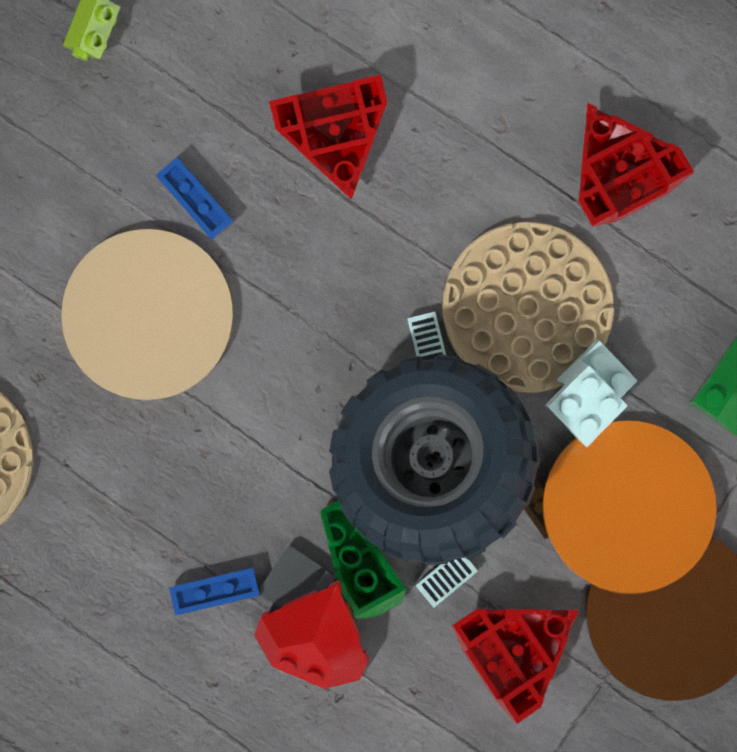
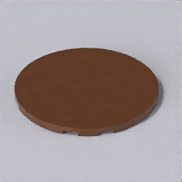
M712 537L701 559L690 571L677 581L654 591L626 594L611 592L598 588L593 584L590 585L586 607L588 634L599 660L612 676L626 687L644 696L665 701H682L707 695L725 685L737 674V555L730 548Z

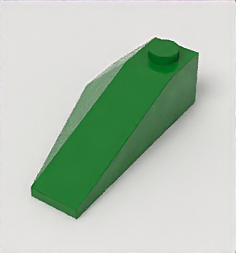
M737 335L689 401V404L734 436H737Z
M337 501L320 510L319 514L337 581L339 580L342 587L341 595L345 602H348L349 608L356 619L377 617L401 604L406 588L379 548L371 544L351 525L341 510L340 502Z

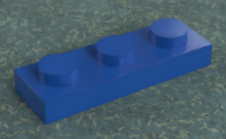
M178 157L156 174L160 182L212 241L233 223V220Z
M254 567L169 587L175 616L260 596Z

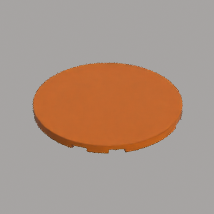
M616 421L611 422L588 447L575 438L559 455L549 472L545 484L543 519L551 544L565 565L578 577L580 576L594 586L611 592L626 594L645 593L663 588L677 581L701 559L709 545L715 527L716 496L712 480L704 463L697 453L680 437L650 423Z

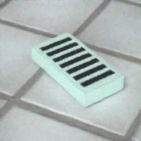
M435 312L407 318L416 356L428 359L437 358L438 355H446Z
M469 559L452 560L448 564H440L415 586L434 608L477 573L478 570Z

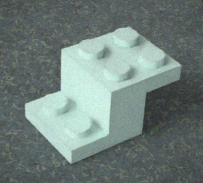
M596 340L557 379L562 388L545 406L584 446L588 447L628 406L621 397L638 380L601 341Z

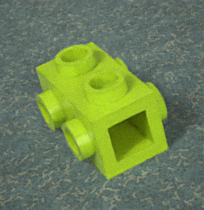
M80 0L63 46L72 50L71 55L84 61H88V58L101 59L102 53L106 50L107 40L112 27L116 24L120 6L109 0Z

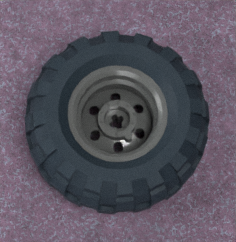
M438 355L437 358L428 359L416 356L400 360L399 366L388 371L381 369L367 379L366 387L357 396L351 395L340 412L342 419L338 429L332 433L329 448L332 455V467L329 470L332 489L338 497L342 512L351 525L371 544H374L387 554L407 562L411 560L423 562L427 565L448 564L449 561L461 558L470 559L485 552V548L501 537L503 539L517 525V518L524 507L529 506L536 488L534 483L536 471L539 468V447L535 438L534 426L525 407L511 387H508L495 373L482 365H473L461 360L460 357ZM437 427L438 433L436 435H428V429ZM462 439L464 446L459 449L455 448L457 440ZM411 442L413 446L411 451L407 453L404 451V446ZM432 459H440L442 463L440 465L435 464L433 466L431 464ZM465 469L466 474L464 477L458 478L455 476L454 471ZM414 473L415 477L412 481L408 482L405 480V474ZM438 483L441 486L440 492L432 494L431 491L435 484Z

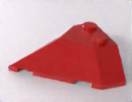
M381 74L269 101L275 129L351 200L387 105Z
M587 102L578 203L592 227L617 222L668 195L694 174L693 168L680 147L672 143L668 144L654 137V134L617 116L608 115Z
M339 580L331 583L329 588L320 592L317 589L283 604L281 609L262 613L254 634L272 667L324 689L360 680L369 660L367 651L363 650L360 644L361 636L348 602H344L342 598V587Z
M475 609L451 625L467 659L494 700L516 724L541 708L548 685L554 676L567 643L568 634L579 610Z

